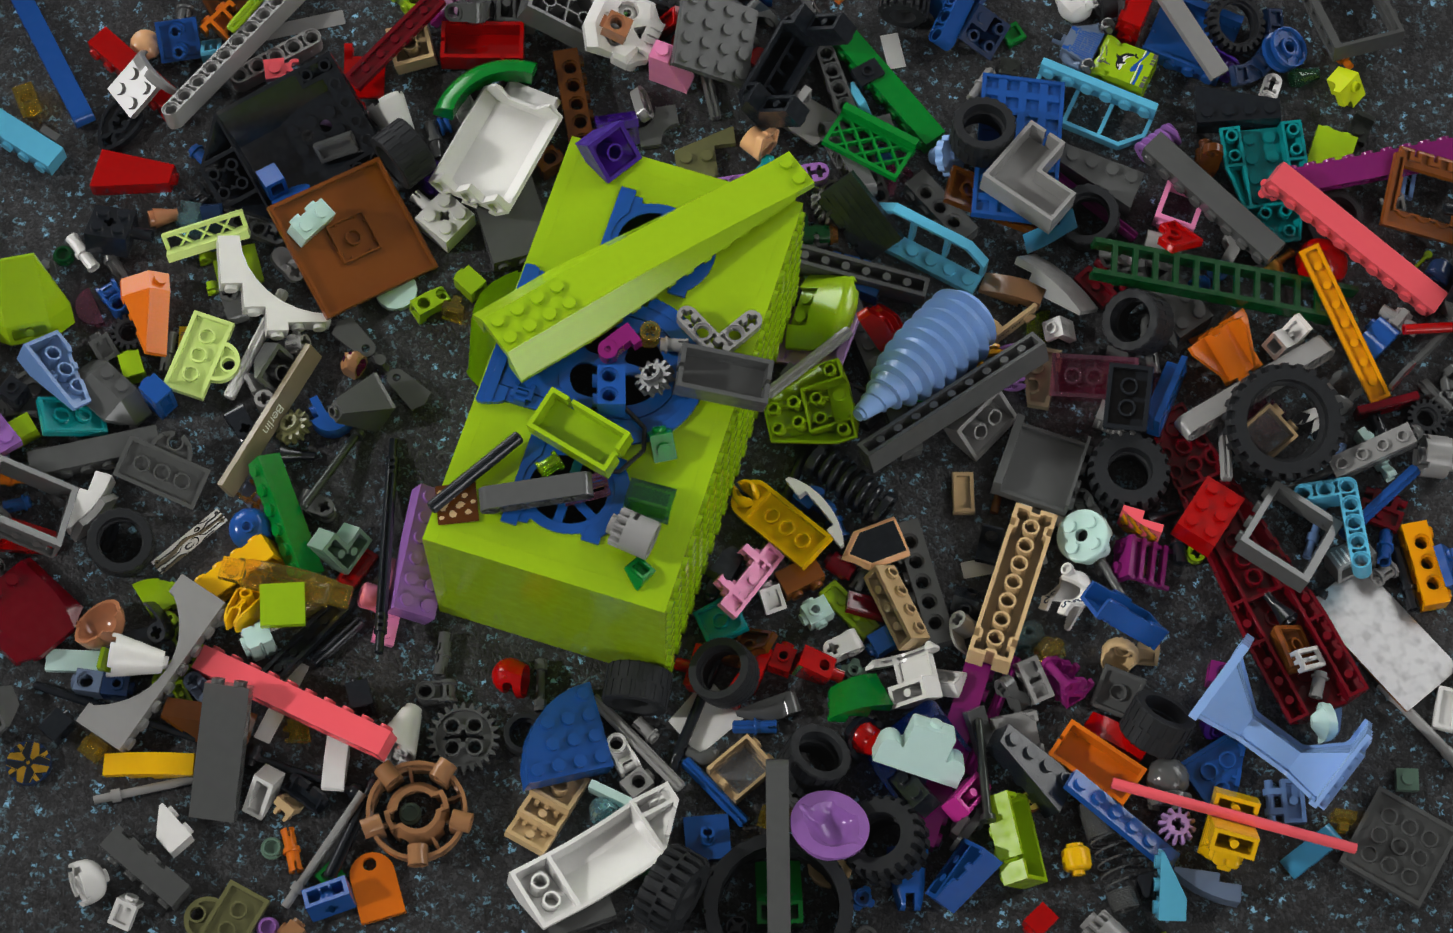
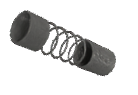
M1081 803L1078 805L1077 811H1079L1078 813L1081 817L1087 839L1091 842L1089 847L1100 849L1094 854L1093 858L1104 860L1097 866V869L1099 871H1108L1101 877V881L1113 882L1104 890L1107 893V901L1111 907L1112 914H1122L1138 908L1140 904L1133 886L1106 891L1115 883L1130 878V876L1115 880H1103L1109 873L1124 868L1127 865L1111 869H1099L1105 862L1120 857L1123 854L1106 858L1095 857L1101 851L1119 845V843L1102 847L1091 846L1094 842L1115 834V831Z

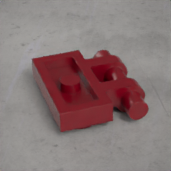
M1099 258L1093 263L1096 268L1110 270V268L1102 265ZM1088 265L1073 280L1103 310L1111 298L1118 294L1114 289L1117 288L1119 291H1124L1128 287L1121 285L1118 287L1113 286L1111 283L1090 280L1089 274L1093 268Z
M1366 487L1364 494L1372 498L1371 500L1365 497L1362 498V510L1382 492V489ZM1397 495L1389 502L1390 507L1385 506L1367 524L1380 529H1390L1393 534H1396L1404 516V512L1396 509L1397 507L1406 509L1408 501L1400 499L1401 496Z

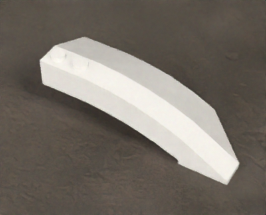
M667 781L629 800V803L571 840L510 871L507 885L519 904L543 930L553 926L623 887L655 864L657 858L667 848L679 802L678 796Z

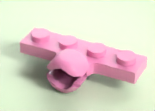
M395 558L391 559L390 585L396 563ZM369 582L362 585L357 601L360 608L376 613L378 585ZM388 614L384 646L390 648L394 646L400 617ZM373 629V634H372L371 642H372V643H375V637H376V635L374 634V629Z

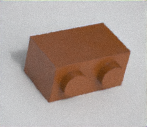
M815 559L804 571L793 563L775 572L774 581L780 584L786 602L791 599L796 601L810 589L815 591L822 587L825 582V574Z

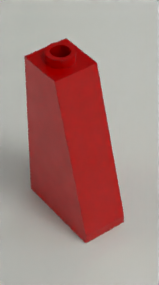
M102 149L90 188L93 195L97 196L172 192L174 185L178 184L179 173H177L174 164Z

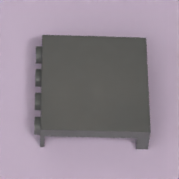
M1017 413L990 493L1065 517L1067 510H1072L1076 498L1072 497L1073 492L1078 493L1081 480H1078L1079 475H1084L1087 463H1084V459H1089L1093 446L1089 445L1091 437L1088 436L1087 442L1084 443L1025 424V415Z

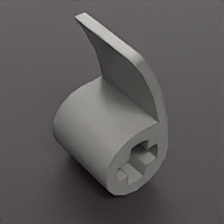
M959 610L954 612L949 619V631L954 646L967 655L968 650L964 639L973 636L977 622L965 612Z

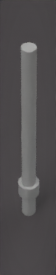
M180 777L120 790V788L112 789L109 793L93 796V801L95 805L110 801L113 803L121 802L124 798L190 785L193 783V777Z
M360 790L357 792L297 882L294 881L290 886L291 890L281 904L283 907L289 910L297 896L302 895L301 890L306 889L304 886L366 797V794Z

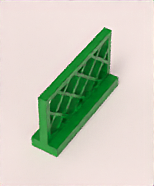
M845 102L841 113L822 140L821 145L896 182L910 158L915 154L920 139ZM843 121L849 124L851 128L841 130L840 122ZM857 132H864L870 138L860 139ZM853 133L855 140L846 142L844 135ZM839 136L842 143L835 144L829 141V139ZM882 141L888 147L878 149L876 142ZM872 143L874 150L864 151L862 144ZM858 145L860 152L853 153L849 151L848 147ZM899 150L907 155L897 158L894 151ZM890 152L892 159L883 161L881 154ZM876 155L879 162L872 163L868 161L867 156ZM895 164L897 171L894 174L886 170L885 166Z

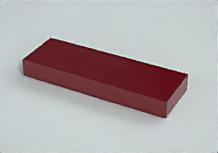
M1414 391L1357 406L1353 417L1355 421L1367 419L1368 416L1374 413L1376 416V413L1383 415L1410 408L1415 401L1419 400V393Z

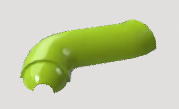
M517 270L506 274L486 287L474 305L473 314L514 291L521 272ZM472 317L467 374L479 386L496 341L489 332L484 333Z

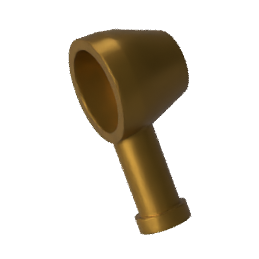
M1292 248L1286 249L1282 255L1270 262L1264 269L1285 272L1282 264L1295 257V251Z

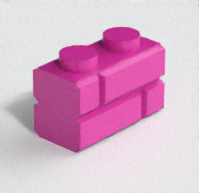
M976 771L970 777L963 780L941 805V809L953 822L957 823L969 815L981 801L979 773Z

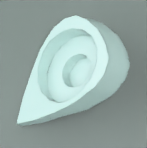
M1318 703L1316 711L1310 716L1311 728L1318 736V744L1329 742L1336 737L1338 733V720L1335 710L1330 703Z

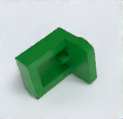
M664 425L652 428V431L647 432L654 463L678 459L673 432L670 428H666Z

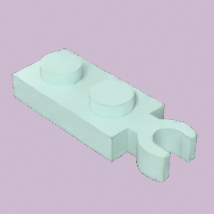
M1364 426L1357 430L1353 439L1358 445L1375 436ZM1390 460L1374 466L1377 472H1381L1387 483L1394 480L1397 475L1396 470L1388 463Z

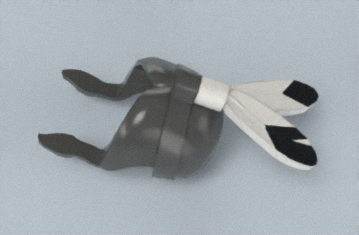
M1338 370L1332 375V378L1327 383L1330 389H1333L1332 385L1340 379L1342 370ZM1363 387L1353 391L1349 398L1343 395H1335L1337 402L1343 403L1344 408L1340 409L1341 417L1352 409L1353 401L1362 394ZM1311 400V409L1297 414L1293 419V423L1301 425L1314 420L1311 434L1315 441L1319 431V417Z

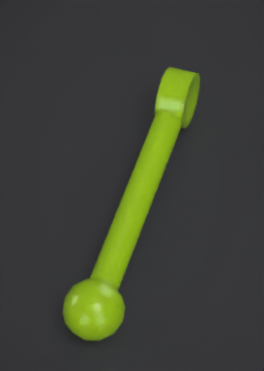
M1429 250L1425 251L1423 257L1414 266L1418 268L1426 259H1431L1432 252Z

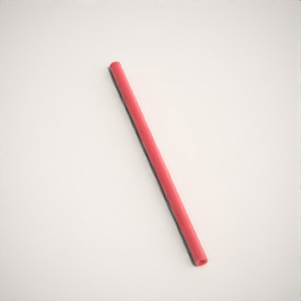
M1114 777L1111 783V789L1351 854H1356L1358 843Z

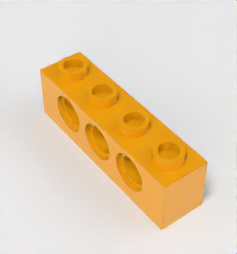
M1427 520L1401 524L1397 535L1400 545L1404 550L1413 584L1417 587L1416 594L1421 609H1419L1420 613L1446 608L1451 602L1452 594L1451 590L1445 586L1433 548L1434 543L1432 539L1434 534L1431 526H1428ZM1415 542L1421 543L1424 549L1418 548ZM1421 562L1427 563L1430 569H1425ZM1427 583L1434 584L1436 589L1429 588Z

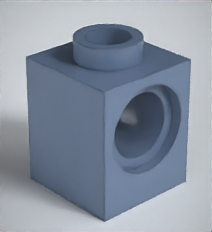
M77 668L76 674H73L71 678V687L75 694L103 699L100 695L104 671ZM86 680H93L90 686L83 687V683Z

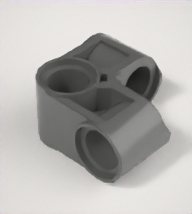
M458 0L448 4L445 7L444 14L452 22L484 23L486 20L494 17L495 3L493 0ZM454 6L459 9V16L453 12Z

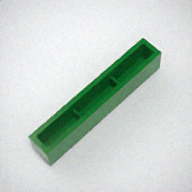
M280 452L257 456L248 464L249 473L255 483L257 494L264 507V513L269 520L271 531L278 544L279 553L284 560L287 574L290 576L291 582H302L313 577L317 578L324 572V568L319 556L307 546L312 537Z

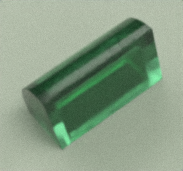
M631 478L623 507L668 525L677 489Z

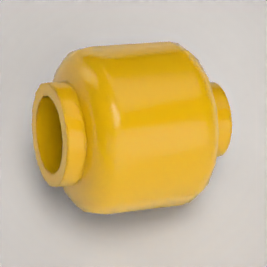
M1082 842L1066 844V848L1061 851L1063 870L1071 873L1072 877L1084 876L1085 871L1090 870L1092 867L1090 849L1084 846Z

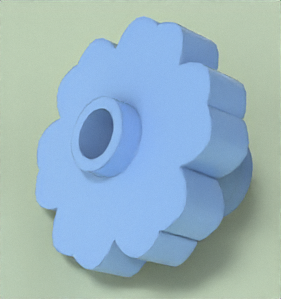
M943 135L942 139L938 140L936 146L931 148L928 153L929 162L937 166L938 171L942 172L944 177H949L953 165L963 168L965 164L952 151L949 141L950 135Z

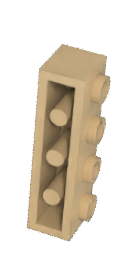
M875 565L863 579L898 650H914L921 647L930 639V636L895 565Z

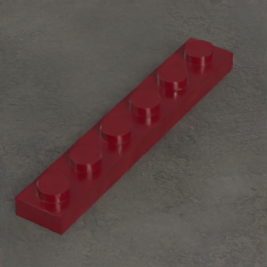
M419 0L345 74L349 82L358 91H361L447 5L444 0Z

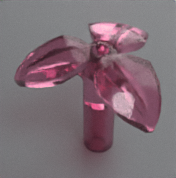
M895 164L885 166L886 170H891L894 174L897 171ZM906 166L901 172L910 179L914 176L913 172ZM898 179L896 182L889 180L887 189L890 197H894Z

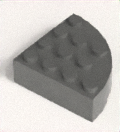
M521 0L517 20L572 48L577 47L578 51L586 55L590 54V52L585 51L582 25L594 0Z

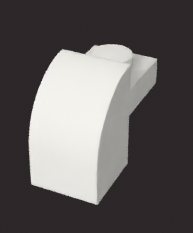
M1297 313L1283 328L1274 331L1261 346L1275 361L1297 348L1313 328L1300 313Z

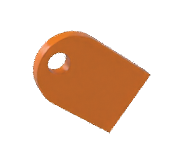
M377 852L366 853L358 857L350 869V882L362 926L406 914L396 871L391 860ZM373 859L376 861V867L370 871L364 869L365 861Z

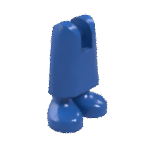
M896 846L887 847L886 854L890 853ZM922 867L919 872L915 870L912 873L913 877L909 880L903 879L902 884L895 886L891 883L898 911H905V893H912L913 911H921L926 868Z

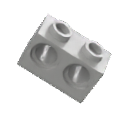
M1037 655L1012 665L1023 691L1028 693L1030 705H1035L1055 696Z

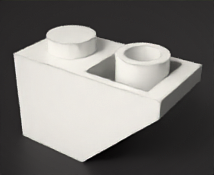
M161 803L158 810L156 838L169 854L175 858L195 841L191 835L194 831L186 822L183 824L179 822L177 817L180 815L171 805L167 808Z

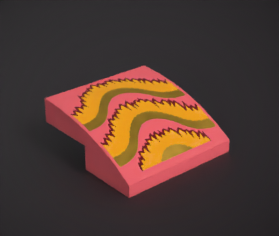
M1123 505L1117 524L1129 535L1135 534L1137 535L1136 537L1147 538V541L1158 542L1164 525L1143 519L1144 510Z

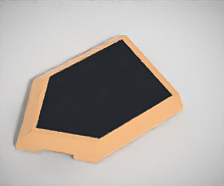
M891 517L853 531L841 560L854 563L870 571L875 565H888L911 555L896 518Z

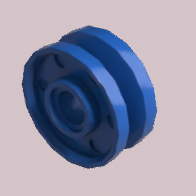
M1283 26L1266 35L1262 42V53L1266 63L1273 70L1286 73L1303 64L1307 56V47L1303 37L1297 30L1292 27Z

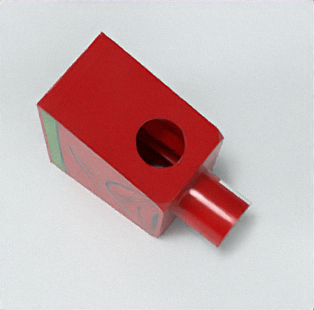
M805 644L797 654L790 674L824 686L829 680L837 683L842 682L845 671L835 667L836 658Z

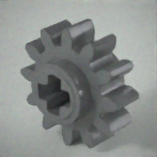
M658 358L655 359L654 363L647 361L645 367H639L641 374L634 376L637 380L634 383L636 388L644 397L649 394L651 398L655 396V393L663 395V390L671 388L669 382L675 381L673 377L675 371L666 360L660 362Z

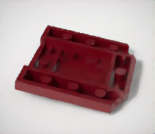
M31 557L21 560L0 577V651L16 667L30 660H33V662L41 660L75 632L77 620H79L84 611L83 606Z

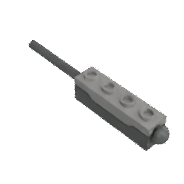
M1406 422L1332 456V460L1328 463L1329 467L1287 487L1294 491L1295 487L1299 484L1320 481L1331 475H1334L1335 478L1354 476L1417 447V439L1420 440L1423 437V429L1416 424L1410 427L1409 423Z

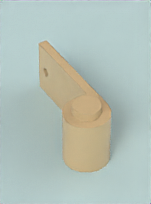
M1034 302L1004 326L994 319L997 333L995 343H999L1024 323L1028 324L1035 319L1037 304Z

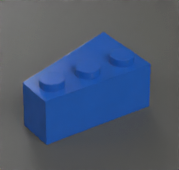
M963 838L925 894L944 909L954 914L1003 862L984 847Z

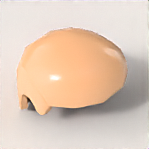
M144 29L135 32L132 36L130 48L136 53L140 50H147L148 53L145 55L147 60L156 58L160 53L155 32Z

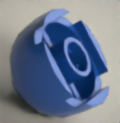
M251 507L241 509L230 520L229 535L233 543L239 548L246 545L247 541L254 535L262 534L272 539L273 534L269 520L260 509Z

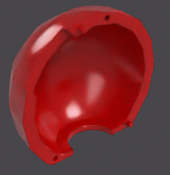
M1315 238L1300 246L1295 255V265L1299 275L1310 277L1298 252L1319 243L1338 283L1343 281L1348 270V258L1346 253L1336 248L1331 240Z

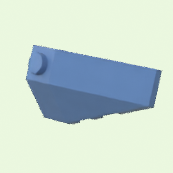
M59 330L24 343L17 360L34 380L72 411L91 403L84 380L80 378L78 373V364L74 362L72 357V348Z

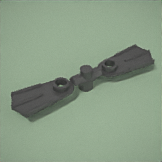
M351 316L337 321L332 335L352 351L362 353L376 365L379 371H383L387 375L389 385L411 411L426 405L431 392L403 370L393 369L387 363L386 357L383 354L375 353L376 347L374 342ZM364 347L370 348L368 352L362 351ZM395 376L401 377L399 381L393 380Z

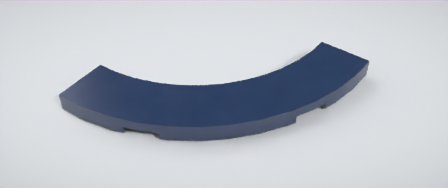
M1266 8L1262 10L1264 14L1263 20H1265L1266 24L1263 25L1265 33H1263L1260 46L1255 55L1246 63L1228 67L1232 87L1248 85L1265 76L1271 70L1262 53V42L1266 35L1284 26L1282 8Z

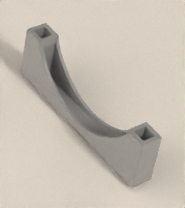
M183 574L180 575L169 591L177 605L179 636L175 653L164 673L149 688L129 699L105 705H93L89 702L76 720L79 724L122 753L126 752V750L129 751L134 746L135 738L139 732H143L147 728L149 718L153 713L155 714L160 710L164 697L172 693L179 676L182 677L187 672L189 662L200 654L202 644L206 639L209 640L212 637L217 623L224 620L227 604Z

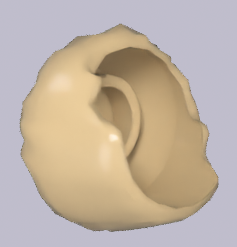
M1114 637L1107 640L1102 646L1101 665L1103 668L1105 663L1129 672L1139 661L1138 648L1128 639Z

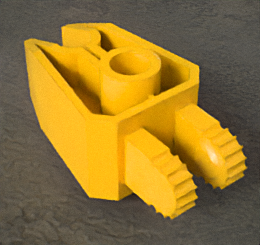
M253 581L247 588L240 587L235 590L225 608L224 624L226 630L234 627L235 632L239 633L242 632V629L253 626L260 619V587L258 582Z

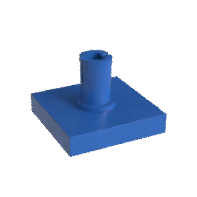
M728 814L683 817L686 847L707 858L709 862L720 861L731 850Z

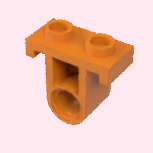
M228 0L226 3L224 1L216 7V12L213 15H207L200 22V32L206 38L209 36L210 28L224 42L230 38L228 34L231 31L227 29V25L233 16L229 11L232 13L236 11V4L232 0Z

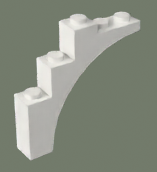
M240 235L218 236L216 250L219 291H225L226 293L241 291L242 315L257 317L264 314L265 338L278 341L286 338L289 330L293 332L298 330L301 332L304 330L323 332L329 329L331 319L326 320L323 313L299 309L280 300L256 279L242 252Z

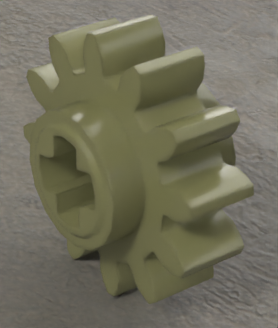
M299 408L295 413L290 409L289 414L280 420L279 427L275 431L277 434L276 438L281 443L284 442L286 446L291 442L296 445L297 440H304V435L310 433L307 427L312 425L309 415L305 411L302 412Z

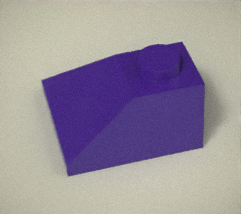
M621 120L595 129L575 143L585 162L608 184L642 159L640 152Z

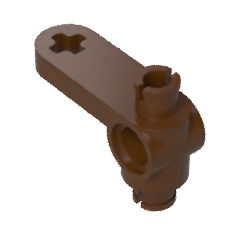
M1210 139L1199 140V148L1195 150L1194 162L1211 177L1216 175L1223 158V145L1215 142L1212 143Z

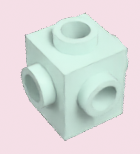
M824 594L815 599L810 597L803 601L798 617L804 627L808 626L810 631L814 629L820 630L826 627L829 621L833 620L834 611Z

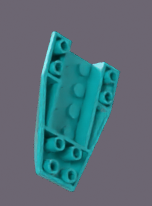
M1301 119L1281 121L1277 127L1241 131L1240 126L1219 128L1220 141L1223 145L1225 170L1239 202L1285 243L1300 242L1302 231L1300 215L1286 208L1279 198L1274 202L1267 198H1259L1258 191L1261 189V180L1268 179L1275 168L1285 161L1288 165H1297V167H1302L1308 162Z

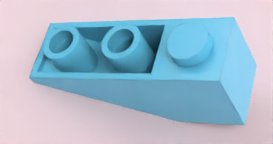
M1158 849V855H1154V868L1157 869V877L1153 878V891H1156V900L1152 901V914H1155L1159 921H1186L1187 898L1165 852L1162 849Z

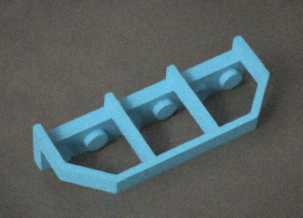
M1045 57L1040 64L1039 73L1036 79L1044 77L1050 80L1065 82L1066 87L1076 89L1063 117V129L1114 150H1120L1141 142L1150 129L1159 105L1156 102ZM1080 92L1095 96L1105 103H1110L1097 133L1067 121ZM1115 105L1119 106L1122 110L1137 113L1142 118H1149L1143 133L1117 142L1101 135Z
M878 202L887 214H895L911 222L908 238L904 237L887 249L886 253L957 290L973 295L987 271L989 259L973 241L899 203ZM918 226L944 239L941 255L913 241ZM951 243L964 249L980 266L979 274L946 258L949 254Z

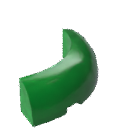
M504 59L476 66L463 73L449 85L440 97L433 115L453 120L457 111L470 94L494 82L505 80V82H521L532 85L538 63L519 59Z

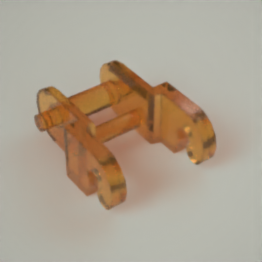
M250 478L248 480L249 483L256 488L255 483ZM257 491L250 497L242 496L240 492L236 493L246 504L250 502L253 508L260 509L261 499L259 498L256 502L252 500L256 496Z

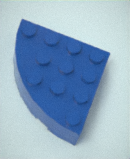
M590 682L574 686L558 695L545 707L531 726L524 741L520 763L523 791L608 774L613 768L614 763Z

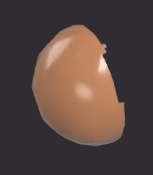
M111 599L102 601L90 608L79 621L77 620L74 641L87 649L98 650L102 647H110L111 642H116V637H112L113 632L122 634L125 627L124 610L120 603Z

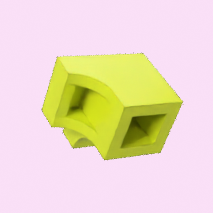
M1338 66L1327 79L1331 94L1335 95L1339 106L1354 108L1366 94L1359 73Z

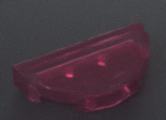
M88 287L77 297L75 304L77 315L83 323L94 325L95 327L104 326L105 322Z

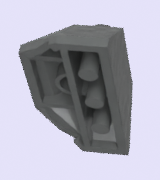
M92 359L78 370L91 399V403L87 406L104 422L130 425V427L136 428L152 416V412L139 390L108 361Z

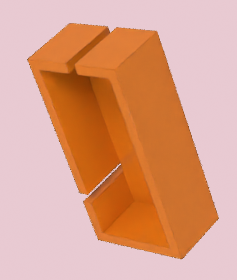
M1071 719L1060 738H1058L1048 755L1071 773L1078 769L1121 806L1125 805L1131 794L1111 789L1113 777L1139 784L1147 771V768L1073 719Z

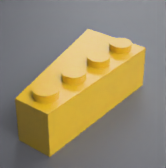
M259 534L252 536L243 547L234 549L228 558L215 563L209 572L197 576L194 581L225 602L233 596L237 588H247L255 578L263 575L266 577L273 573L271 568L278 564L284 566L285 563L279 553L277 544L266 536Z

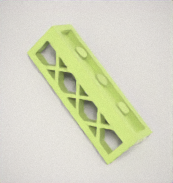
M239 209L162 233L161 237L167 250V259L171 263L216 249L218 236L240 235V241L250 238L251 231L243 209ZM240 216L242 226L235 228L228 225L231 218ZM217 223L223 227L220 233L214 234L208 231L209 226ZM194 229L202 232L200 239L197 240L187 236ZM177 236L182 238L180 245L171 248L168 238Z

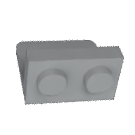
M805 85L801 91L797 90L794 94L810 110L805 122L801 127L782 128L810 145L817 146L821 142L818 135L819 122L836 120L837 114L811 99L812 89Z

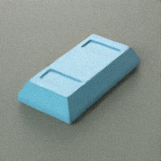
M851 82L849 89L857 108L871 114L867 101L855 82Z

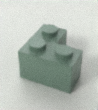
M344 522L337 533L318 528L307 546L332 570L349 575L372 542V539L360 527Z

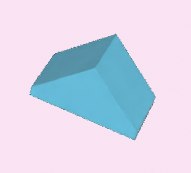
M221 38L201 41L200 54L203 64L223 45Z

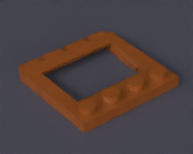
M1401 145L1398 152L1393 154L1379 225L1453 246V216H1451L1450 224L1396 209L1397 199L1400 197L1404 178L1402 176L1404 169L1453 183V160L1437 156L1434 161L1435 156L1433 154L1418 150L1415 155V149Z

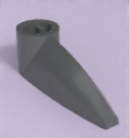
M795 690L787 691L735 710L737 717L754 720V718L757 720L791 718L803 712Z

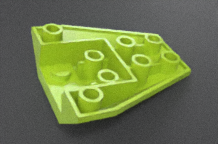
M34 253L0 259V342L10 346L24 344L55 330H59L62 333L75 323L69 300Z
M839 358L815 365L776 396L768 399L764 414L771 443L839 444L858 438L859 421L853 415L855 404L851 387Z

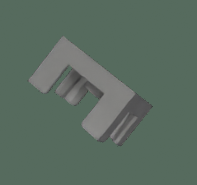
M1029 709L989 718L992 733L994 730L1010 724L1045 752L1044 744L1040 742L1036 722L1039 721L1037 710Z

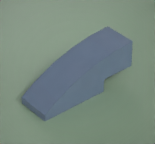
M1176 866L1173 868L1179 883L1193 893L1226 906L1237 908L1241 903L1242 885L1219 882L1220 873Z

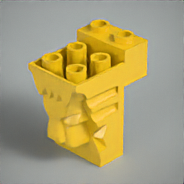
M1214 786L1210 804L1258 816L1261 807L1259 798ZM1207 815L1197 853L1212 860L1217 865V869L1230 872L1231 869H1238L1243 859L1254 861L1260 837L1255 827Z

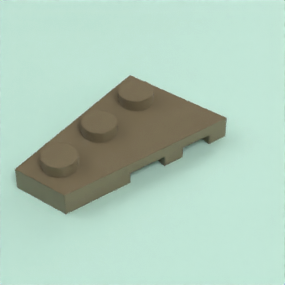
M1047 348L1049 361L1025 376L1027 407L1049 411L1062 357V350Z

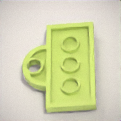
M194 310L163 382L173 392L204 401L211 383L222 384L232 380L238 374L241 367L239 353L229 343L235 329V323ZM232 361L235 363V366L231 370H226L223 368L224 363Z

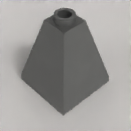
M376 372L337 397L328 407V414L338 424L378 432L393 413L396 406Z

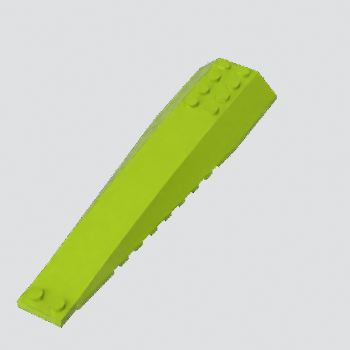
M788 151L773 161L548 270L474 313L472 317L484 333L489 332L508 357L509 367L520 382L523 383L604 335L621 323L624 317L630 313L634 314L641 309V305L657 298L658 294L664 289L674 286L676 281L684 275L688 276L694 272V268L703 262L707 263L720 250L724 251L730 247V243L736 239H741L749 233L750 229L760 226L793 203L797 197L814 188L815 182Z

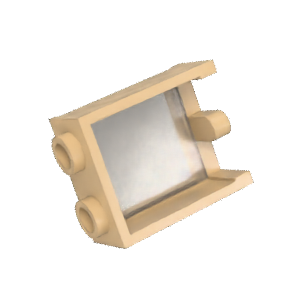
M1268 402L1247 421L1249 435L1257 448L1268 456L1275 457L1299 436L1296 433L1299 428L1291 419L1286 421L1281 416L1284 412L1276 403L1272 406Z
M748 734L743 736L706 767L707 775L736 805L766 780V759H774L770 753H764L761 749L762 745L754 736L751 738Z

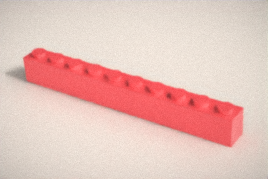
M1285 161L1275 168L1263 186L1270 195L1279 198L1286 208L1295 211L1304 222L1310 223L1315 227L1320 235L1330 239L1336 248L1346 252L1352 261L1361 264L1366 268L1367 273L1381 280L1382 284L1397 293L1402 301L1412 305L1418 314L1427 317L1435 313L1448 295L1444 289Z
M204 644L191 667L208 680H211L212 677L225 678V682L234 683V680L248 681L247 685L254 686L253 701L383 762L397 740L390 726L381 723L379 726L373 723L374 720L369 716L362 714L360 717L354 714L355 711L345 705L342 708L338 707L332 699L328 697L321 699L317 697L318 694L308 688L302 690L298 688V684L289 679L286 682L282 681L276 673L272 671L265 673L261 671L262 668L252 662L248 665L243 662L244 660L235 654L231 656L224 654L225 651L214 645L211 648Z

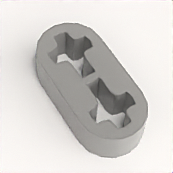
M637 86L631 90L630 96L636 115L643 123H646L654 117L649 96L642 86Z

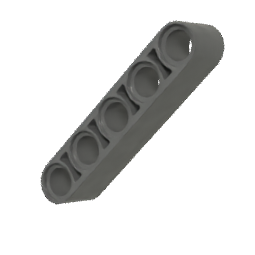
M835 120L819 122L818 135L821 141ZM841 121V122H840L841 130L846 129L845 125H844L843 122ZM849 134L844 135L846 142L853 141ZM839 136L829 139V141L835 144L842 143ZM856 145L848 147L849 151L853 153L859 152ZM825 147L841 178L854 170L874 197L877 196V184L868 168Z
M587 471L495 484L478 489L480 512L482 514L503 513L587 500L594 497L592 474Z

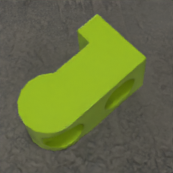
M440 286L410 300L409 311L420 325L426 322L428 317L448 308L452 303V299L444 287Z

